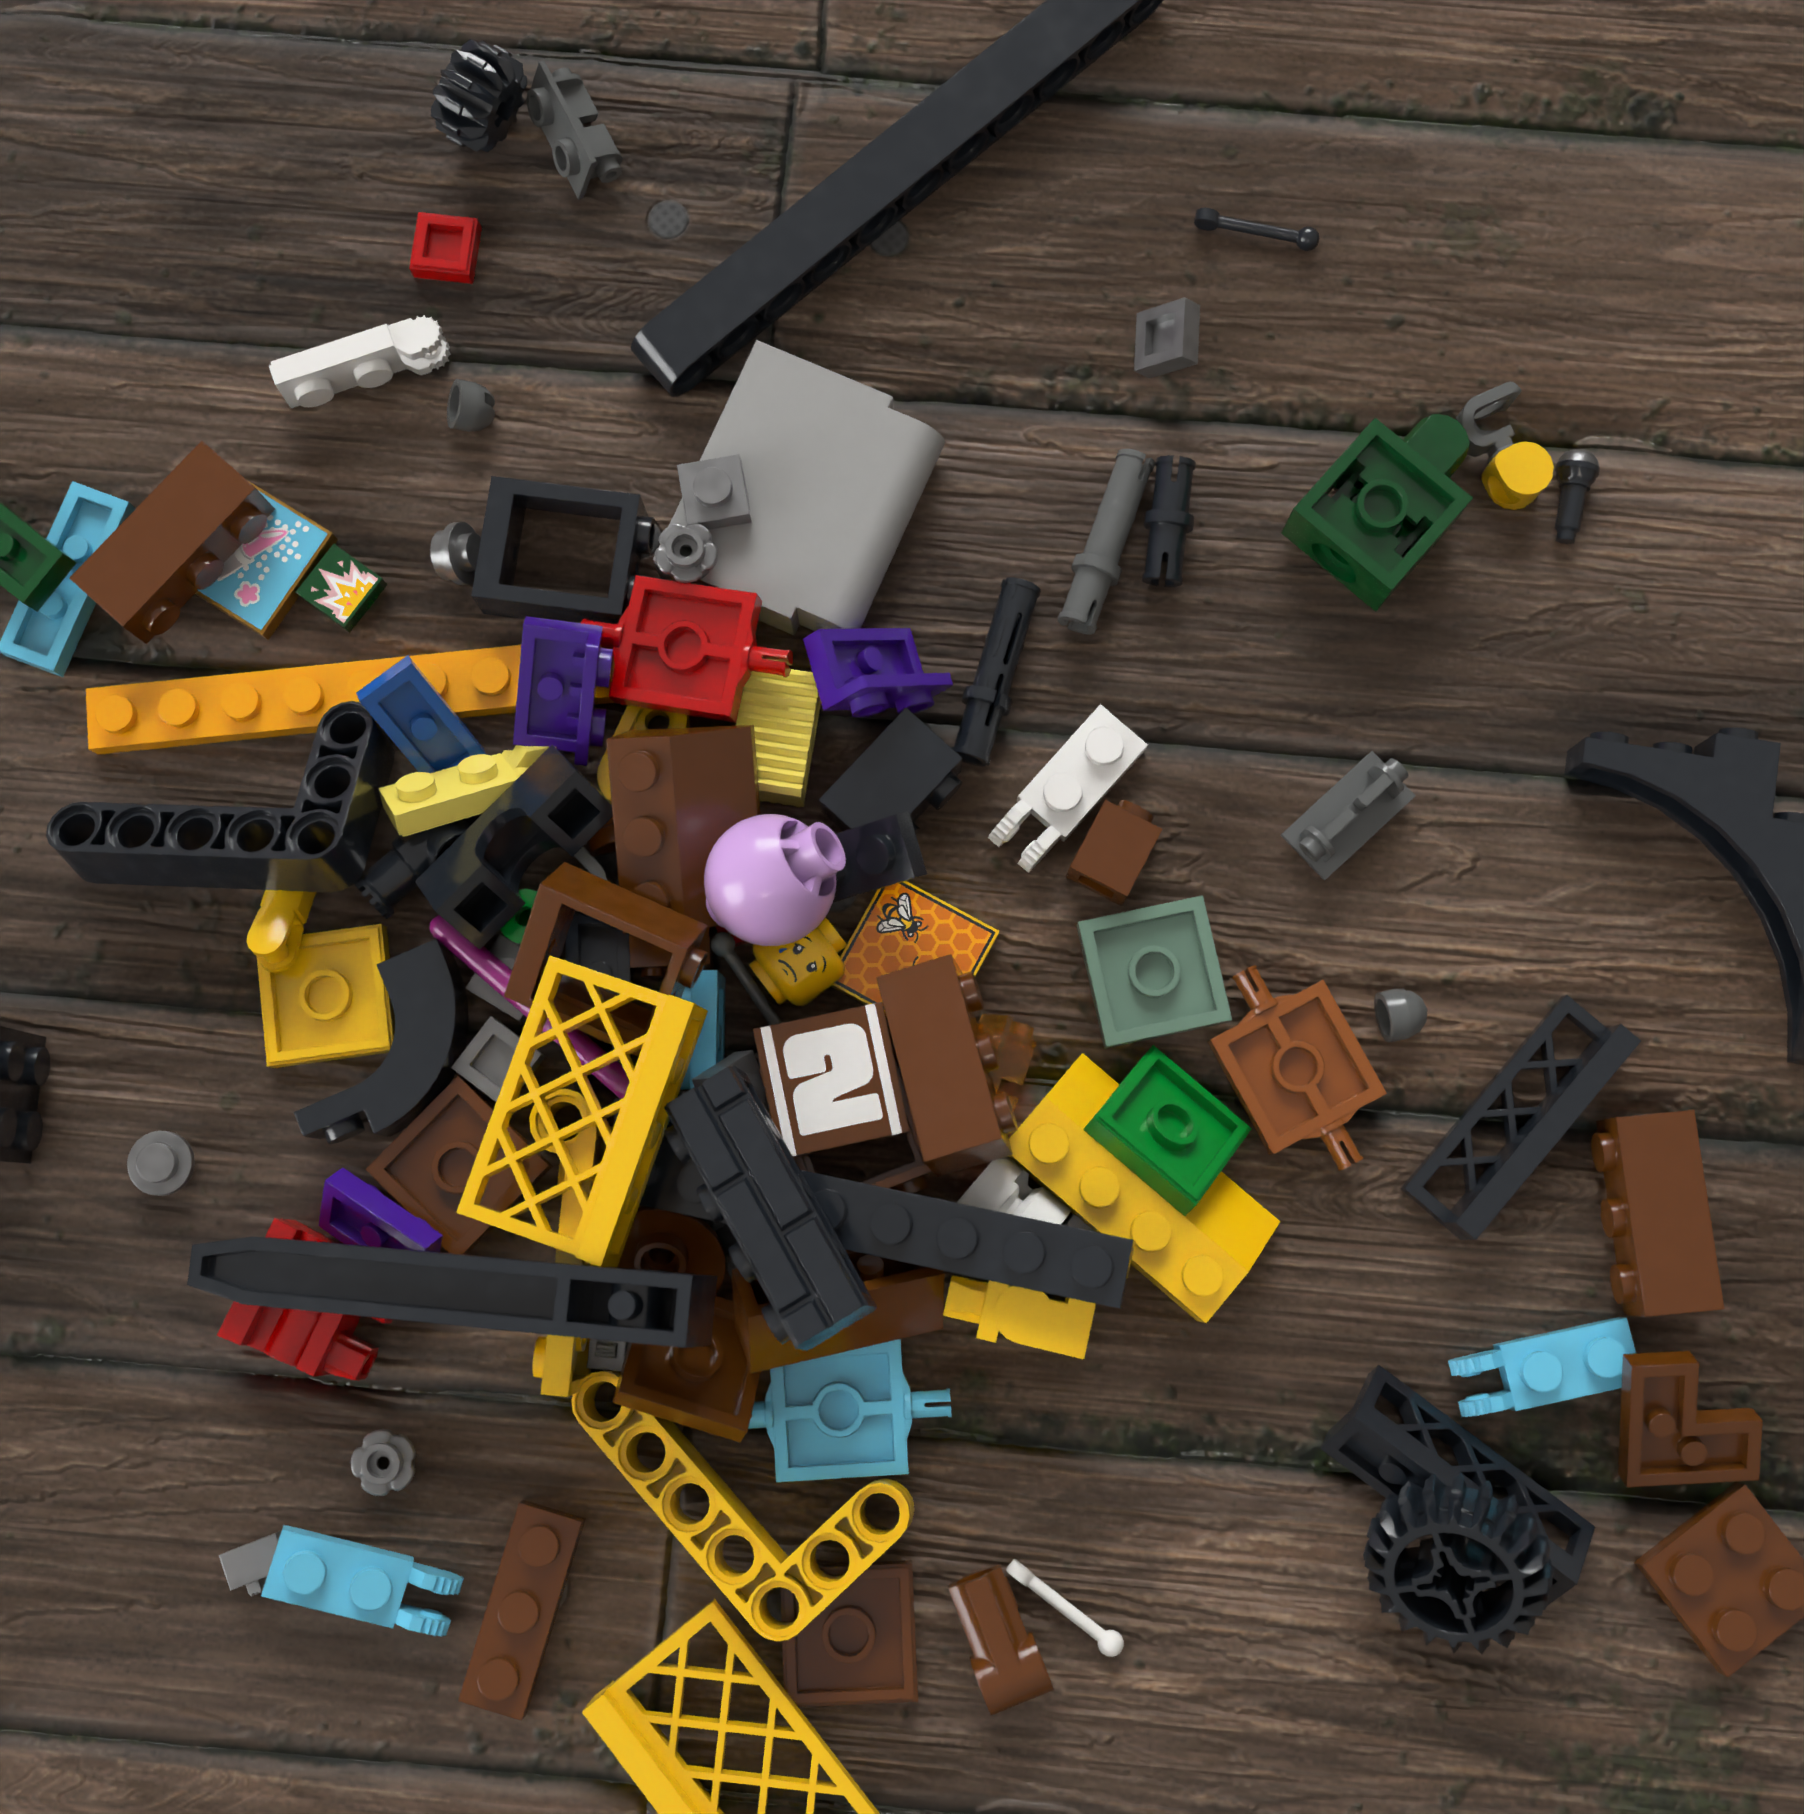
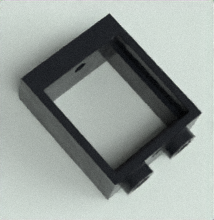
M491 476L471 596L483 614L520 619H525V616L575 623H581L582 619L586 618L592 621L618 624L619 619L629 606L635 576L639 574L641 555H650L652 552L655 537L654 517H648L640 494ZM526 509L620 520L608 598L513 586Z

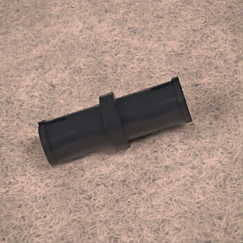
M1174 455L1160 456L1156 459L1152 510H1148L1144 517V527L1149 530L1145 572L1142 576V581L1146 584L1159 585L1162 561L1167 562L1164 587H1178L1183 583L1182 569L1186 533L1192 532L1194 527V516L1189 513L1193 471L1195 470L1196 462L1191 458L1180 456L1177 481L1175 482L1171 480Z

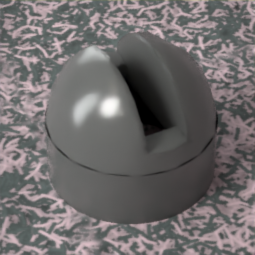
M456 379L451 386L447 403V423L449 428L471 432L480 431L489 426L495 417V410L492 408L495 405L494 396L485 386L476 382Z
M1392 989L1375 994L1374 1010L1380 1033L1386 1042L1390 1043L1408 1039L1419 1033L1427 1022L1428 1009L1423 999L1416 993L1405 989Z

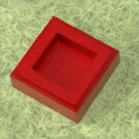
M418 212L409 266L413 277L473 284L482 232L478 218Z

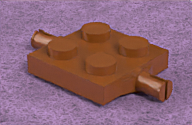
M1256 964L1234 975L1232 979L1236 982L1251 1011L1242 1018L1237 1026L1207 1042L1269 1155H1273L1299 1140L1321 1137L1335 1161L1338 1171L1362 1160V1155L1358 1152L1343 1124L1347 1123L1359 1108L1382 1097L1387 1092L1324 980L1297 994L1273 998L1258 972Z

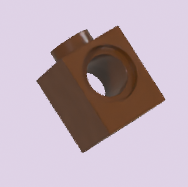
M1105 799L1069 867L1066 878L1122 906L1163 829L1151 823L1154 817L1144 808L1126 800H1120L1118 805H1115Z

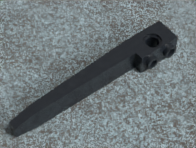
M251 1236L193 1244L187 1285L245 1305L689 1348L711 1346L718 1276Z

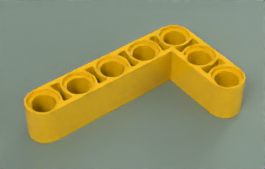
M601 1371L587 1375L580 1380V1392L572 1396V1410L578 1423L753 1629L765 1639L776 1642L789 1640L800 1633L888 1550L912 1523L915 1510L913 1498L908 1489L895 1480L887 1478L874 1480L860 1489L788 1556L672 1421L621 1406L616 1417L611 1420L604 1418L598 1413L594 1402L596 1391L605 1382L612 1383L617 1387L621 1371ZM647 1432L656 1434L665 1445L666 1454L664 1461L656 1470L645 1467L637 1457L638 1441ZM688 1483L699 1485L706 1491L709 1497V1510L703 1520L689 1518L680 1507V1494ZM883 1493L891 1496L899 1506L900 1517L895 1527L881 1530L869 1523L865 1515V1505L870 1495ZM728 1536H742L750 1542L754 1551V1560L749 1570L738 1571L726 1563L723 1556V1546ZM822 1541H837L846 1548L850 1564L845 1574L831 1576L820 1569L816 1561V1551ZM772 1588H785L796 1596L799 1603V1614L795 1621L784 1623L777 1621L771 1616L767 1609L766 1600Z

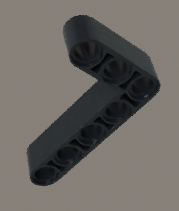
M342 702L331 707L318 724L294 808L77 802L61 808L52 816L47 825L46 837L48 843L84 881L95 884L306 892L342 891L352 886L361 877L365 869L382 807L378 788L388 785L395 751L380 725L360 702Z

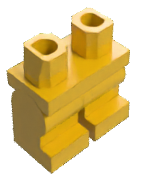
M952 1275L943 1316L979 1324L976 1336L978 1339L996 1343L998 1331H1000L1006 1339L1017 1344L1084 1359L1096 1304L1065 1297V1301L1048 1298L1044 1292L1009 1286L1008 1284L994 1281L986 1283Z

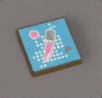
M251 483L275 510L268 516L266 526L261 534L253 541L242 544L225 561L223 571L218 579L209 587L198 590L195 595L269 641L298 599L297 589L333 543L336 544L338 539L332 532Z

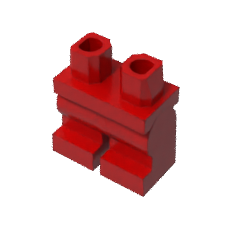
M274 1218L265 1236L338 1243L299 1221ZM233 1301L217 1336L237 1345H247L280 1362L296 1367V1369L312 1377L332 1374L355 1381L365 1380L378 1356L379 1350L378 1347L353 1336L361 1316L245 1305ZM371 1317L383 1324H391L393 1319Z

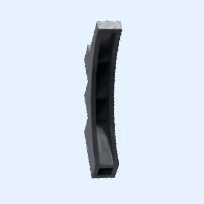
M1723 728L1718 733L1695 746L1694 754H1692V747L1683 743L1658 742L1654 743L1652 747L1629 744V737L1624 734L1615 732L1591 733L1590 737H1585L1567 751L1564 775L1612 787L1658 809L1697 837L1733 875L1760 917L1778 962L1787 1008V1063L1804 1065V813L1778 812L1773 814L1781 743L1759 740V734L1754 730Z

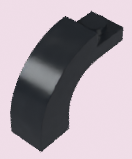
M438 939L429 941L376 964L395 1014V1034L390 1051L381 1066L361 1083L295 1111L294 1115L304 1137L316 1139L326 1137L329 1145L339 1143L365 1131L362 1121L368 1119L374 1134L390 1137L407 1128L451 1083L456 1073L451 1067L465 1049L469 1020L468 1001L465 985L453 953L441 944Z

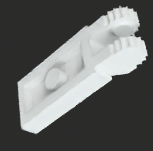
M423 315V317L416 316L415 320L409 318L388 326L384 324L271 361L269 368L275 386L290 408L297 406L316 407L329 402L335 393L356 386L373 388L383 385L393 377L394 373L405 369L419 375L430 373L434 368L439 370V367L445 366V362L449 361L448 356L451 355L450 347L445 337L442 336L443 331L437 320L433 321L432 317L427 318Z
M1100 704L1018 795V803L996 825L988 838L1000 847L1016 834L1019 826L1030 814L1037 818L1047 829L1037 840H1033L1021 854V859L1017 863L1029 873L1060 839L1064 842L1143 754L1148 744Z

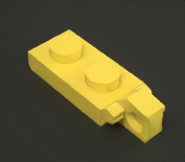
M516 745L513 750H504L502 754L498 753L492 756L479 754L467 757L457 766L433 773L415 772L401 777L395 784L378 788L383 808L398 834L403 837L482 814L549 747Z

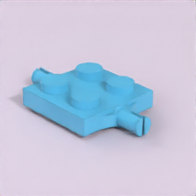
M901 1339L770 1369L771 1382L765 1401L754 1402L748 1429L767 1428V1434L774 1447L776 1482L909 1474L907 1437L912 1425V1419L952 1417L951 1404L925 1405V1403L950 1402V1388H946V1390L910 1392V1386L903 1373Z

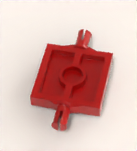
M636 575L629 606L619 619L618 624L592 621L586 618L581 621L583 624L603 626L601 648L613 649L615 669L608 697L616 704L736 723L743 689L751 677L752 671L780 675L787 678L791 672L788 665L792 666L793 653L791 650L757 646L755 634L763 601L757 593L680 583Z

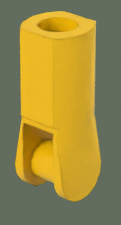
M265 890L260 904L261 908L258 910L247 934L246 942L249 949L258 956L259 963L267 971L273 973L282 972L294 964L298 956L304 931L303 925L307 922L316 892Z

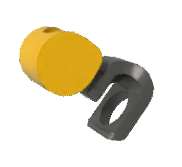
M1506 382L1471 398L1455 420L1459 421L1467 432L1470 441L1467 455L1477 457L1487 453L1489 457L1488 465L1482 473L1481 480L1490 498L1502 508L1516 510L1529 505L1547 487L1552 479L1554 466L1551 456L1540 445L1527 441L1513 443L1512 438L1515 433L1511 425L1491 431L1480 430L1475 422L1497 412L1506 411L1521 393V388L1517 384Z

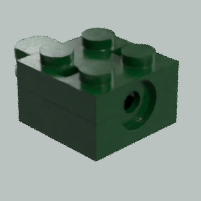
M1433 414L1422 419L1402 440L1377 418H1374L1293 508L1281 534L1376 612L1452 527L1473 499L1472 496L1450 479L1461 466L1468 453L1470 441L1466 430L1459 421L1447 415ZM1332 490L1336 491L1332 498L1328 496Z

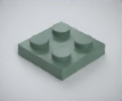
M1203 895L1088 919L1077 923L1076 927L1104 1049L1232 1021Z

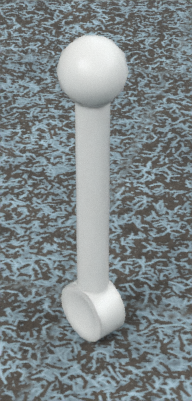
M1015 1559L1011 1561L1006 1571L1098 1642L1099 1651L1103 1655L1114 1657L1122 1651L1124 1641L1119 1632L1115 1630L1105 1631L1037 1578L1019 1561Z

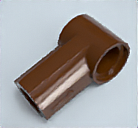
M1001 1564L983 1568L948 1585L949 1592L973 1652V1655L970 1656V1661L990 1714L994 1715L1053 1691V1685L1032 1631L1026 1632L1018 1611L1017 1601L1008 1578L1004 1575Z

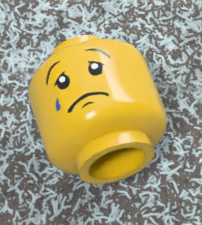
M825 917L820 925L810 934L793 943L780 946L753 944V954L756 959L749 966L779 1005L788 999L796 1006H804L842 978L845 967L838 952L845 948L847 944Z

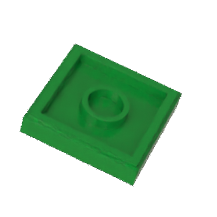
M1152 1045L1083 1130L1181 1214L1186 1216L1198 1204L1252 1128L1158 1048Z

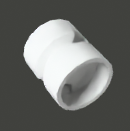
M1009 1156L993 1160L957 1202L1060 1225L1071 1212L1070 1208L1045 1187L1032 1190L1028 1186L1029 1173Z

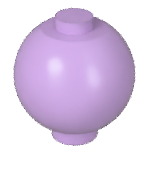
M762 814L736 823L726 830L714 844L705 866L704 888L706 907L710 916L719 926L725 928L737 938L755 945H786L807 936L824 920L833 903L836 892V873L842 870L846 863L842 844L827 825L816 822L808 827L801 821L785 815Z

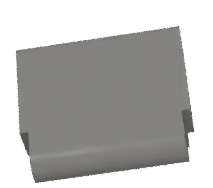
M756 340L700 459L702 461L740 455L752 522L709 530L712 534L711 542L718 548V559L714 568L704 578L692 584L757 593L763 601L759 621L794 636L799 625L813 631L818 629H861L944 447V438L929 425L893 410V396ZM683 498L669 526L675 523H679L682 526L687 525ZM688 546L683 547L680 551V554L684 557L692 553V549ZM654 556L653 561L660 579L676 581L670 575L661 572Z

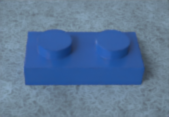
M409 655L356 692L360 703L418 772L433 773L457 766L467 757L486 754L484 748Z

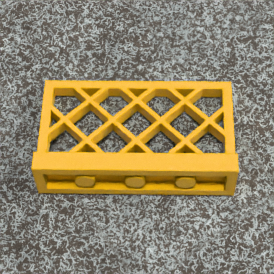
M549 956L456 1213L575 1255V1258L600 1267H618L665 1134L664 1130L667 1128L670 1120L664 1107L667 1103L678 1097L708 1011L693 1002L672 995H666ZM563 975L584 982L595 1005L594 1008L564 1023L553 1003ZM598 987L618 993L619 995L604 1001ZM633 1000L656 1006L647 1034L624 1044L610 1012ZM548 1017L553 1028L542 1033ZM600 1017L615 1050L582 1066L568 1033ZM558 1038L572 1071L540 1087L530 1066L537 1048ZM641 1049L636 1066H634L629 1054ZM620 1059L630 1081L625 1097L602 1109L587 1075ZM525 1081L529 1093L519 1097ZM577 1081L592 1114L559 1130L545 1097ZM535 1103L549 1136L517 1151L507 1130L511 1116L514 1112ZM618 1113L613 1130H611L607 1118ZM597 1124L607 1146L600 1164L579 1174L564 1140ZM554 1146L568 1180L536 1195L521 1161ZM502 1147L506 1157L495 1162L499 1149ZM511 1167L525 1201L504 1212L480 1205L489 1177ZM595 1178L590 1195H588L583 1183ZM571 1189L574 1190L583 1210L574 1238L552 1231L541 1207V1204ZM530 1210L536 1225L515 1217Z
M715 1599L616 1681L613 1680L596 1694L582 1711L658 1814H724L719 1807L721 1782L760 1786L757 1814H766L769 1787L807 1791L806 1814H814L816 1793L845 1796L858 1814H880ZM709 1622L713 1624L728 1644L725 1670L687 1665L690 1638ZM680 1647L678 1664L662 1663L664 1659ZM735 1656L740 1659L749 1672L734 1671ZM648 1673L677 1676L673 1712L666 1713L646 1710L630 1688ZM686 1677L724 1681L720 1719L682 1714ZM732 1683L759 1685L770 1699L767 1724L728 1720ZM777 1709L791 1727L776 1725ZM657 1724L671 1725L669 1740ZM680 1727L718 1731L714 1768L687 1765L677 1752ZM727 1732L766 1736L762 1773L723 1769ZM774 1737L802 1740L812 1753L810 1779L770 1774ZM819 1764L832 1781L817 1780ZM699 1779L713 1781L711 1795Z

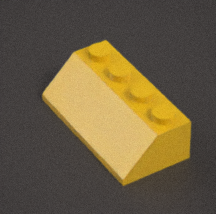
M1082 1053L1020 1125L1018 1131H1015L1009 1138L1013 1155L1009 1157L1027 1171L1031 1179L1041 1187L1048 1189L1071 1209L1072 1214L1077 1215L1095 1232L1135 1240L1131 1265L1196 1321L1207 1323L1248 1274L1280 1221L1222 1171L1198 1204L1186 1216L1181 1214L1083 1130L1120 1084Z

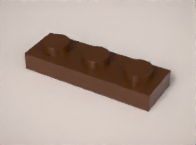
M526 1500L519 1502L461 1689L459 1702L520 1721L527 1715L586 1518Z

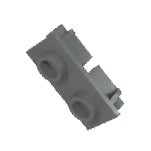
M539 61L531 89L527 92L528 113L534 125L541 127L552 148L553 160L559 174L562 177H567L577 198L583 199L590 179L599 177L601 182L609 183L616 180L622 174L620 167L622 156L604 123L583 127L582 124L596 121L599 113L581 77L578 74L571 73L569 68H560L551 74L545 61Z
M1371 751L1281 834V837L1325 881L1416 796L1403 783L1409 777L1407 770L1393 758L1384 763Z

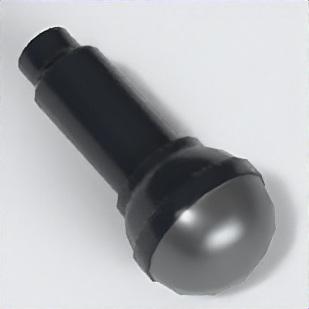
M1585 449L1566 451L1560 456L1559 461L1555 465L1556 477L1561 489L1555 522V530L1557 531L1556 542L1575 543L1576 534L1580 531L1586 492L1590 490L1591 485L1600 473L1598 459L1592 452Z

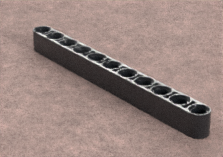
M1046 0L651 319L634 337L631 351L672 397H679L687 393L1143 23L1157 10L1164 0Z

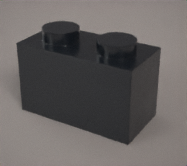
M905 708L819 799L821 811L842 831L909 811L915 834H917L920 830L914 823L917 818L930 805L936 810L941 809L961 787L963 782L957 776L961 773L963 758L910 710Z

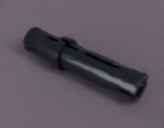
M1006 577V580H1002L1001 591L989 631L985 638V644L973 684L966 686L961 700L966 707L954 747H952L963 758L962 762L981 767L989 766L991 761L990 755L1001 718L1010 713L1013 701L1008 696L1020 654L1024 647L1034 607L1041 593L1037 585L1027 580L1015 577Z

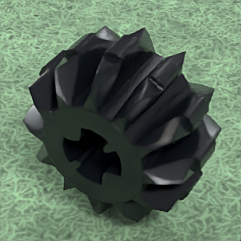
M470 39L463 44L461 51L455 50L451 53L450 63L446 69L440 70L442 77L439 84L433 89V95L436 99L431 106V116L436 120V129L446 134L447 139L463 148L467 146L476 152L479 150L489 152L496 146L498 141L506 139L509 127L512 123L517 122L516 115L518 110L525 103L522 94L527 87V77L523 74V64L512 58L510 52L497 45L491 46L484 41L477 42Z

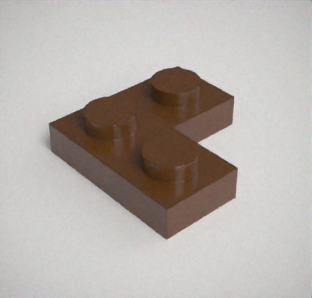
M1690 1351L1623 1354L1618 1475L1626 1487L1759 1480L1763 1420L1753 1408L1697 1410L1699 1362Z

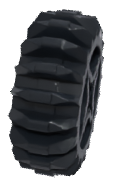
M1434 1473L1425 1480L1424 1488L1408 1480L1406 1485L1401 1488L1399 1496L1389 1494L1387 1499L1382 1502L1380 1511L1376 1513L1375 1518L1371 1519L1367 1532L1369 1540L1363 1553L1364 1567L1369 1569L1367 1576L1369 1590L1381 1594L1379 1599L1381 1613L1400 1612L1398 1620L1401 1632L1418 1627L1423 1630L1426 1646L1436 1637L1449 1640L1448 1642L1454 1654L1462 1646L1463 1642H1471L1482 1655L1486 1648L1489 1647L1491 1639L1508 1648L1511 1641L1515 1639L1516 1632L1528 1635L1530 1629L1535 1625L1536 1616H1542L1543 1610L1548 1605V1588L1552 1586L1554 1568L1551 1566L1552 1560L1549 1559L1550 1546L1548 1536L1537 1534L1538 1524L1535 1519V1513L1517 1514L1518 1503L1516 1502L1515 1494L1500 1500L1492 1496L1493 1489L1490 1480L1480 1486L1479 1490L1466 1487L1467 1483L1462 1473L1453 1479L1452 1486H1445ZM1432 1534L1433 1538L1421 1540L1420 1546L1406 1548L1415 1539ZM1507 1580L1499 1587H1496L1497 1581ZM1488 1588H1494V1589H1491V1590H1488V1591H1484V1592L1482 1591V1590H1485V1589H1488Z

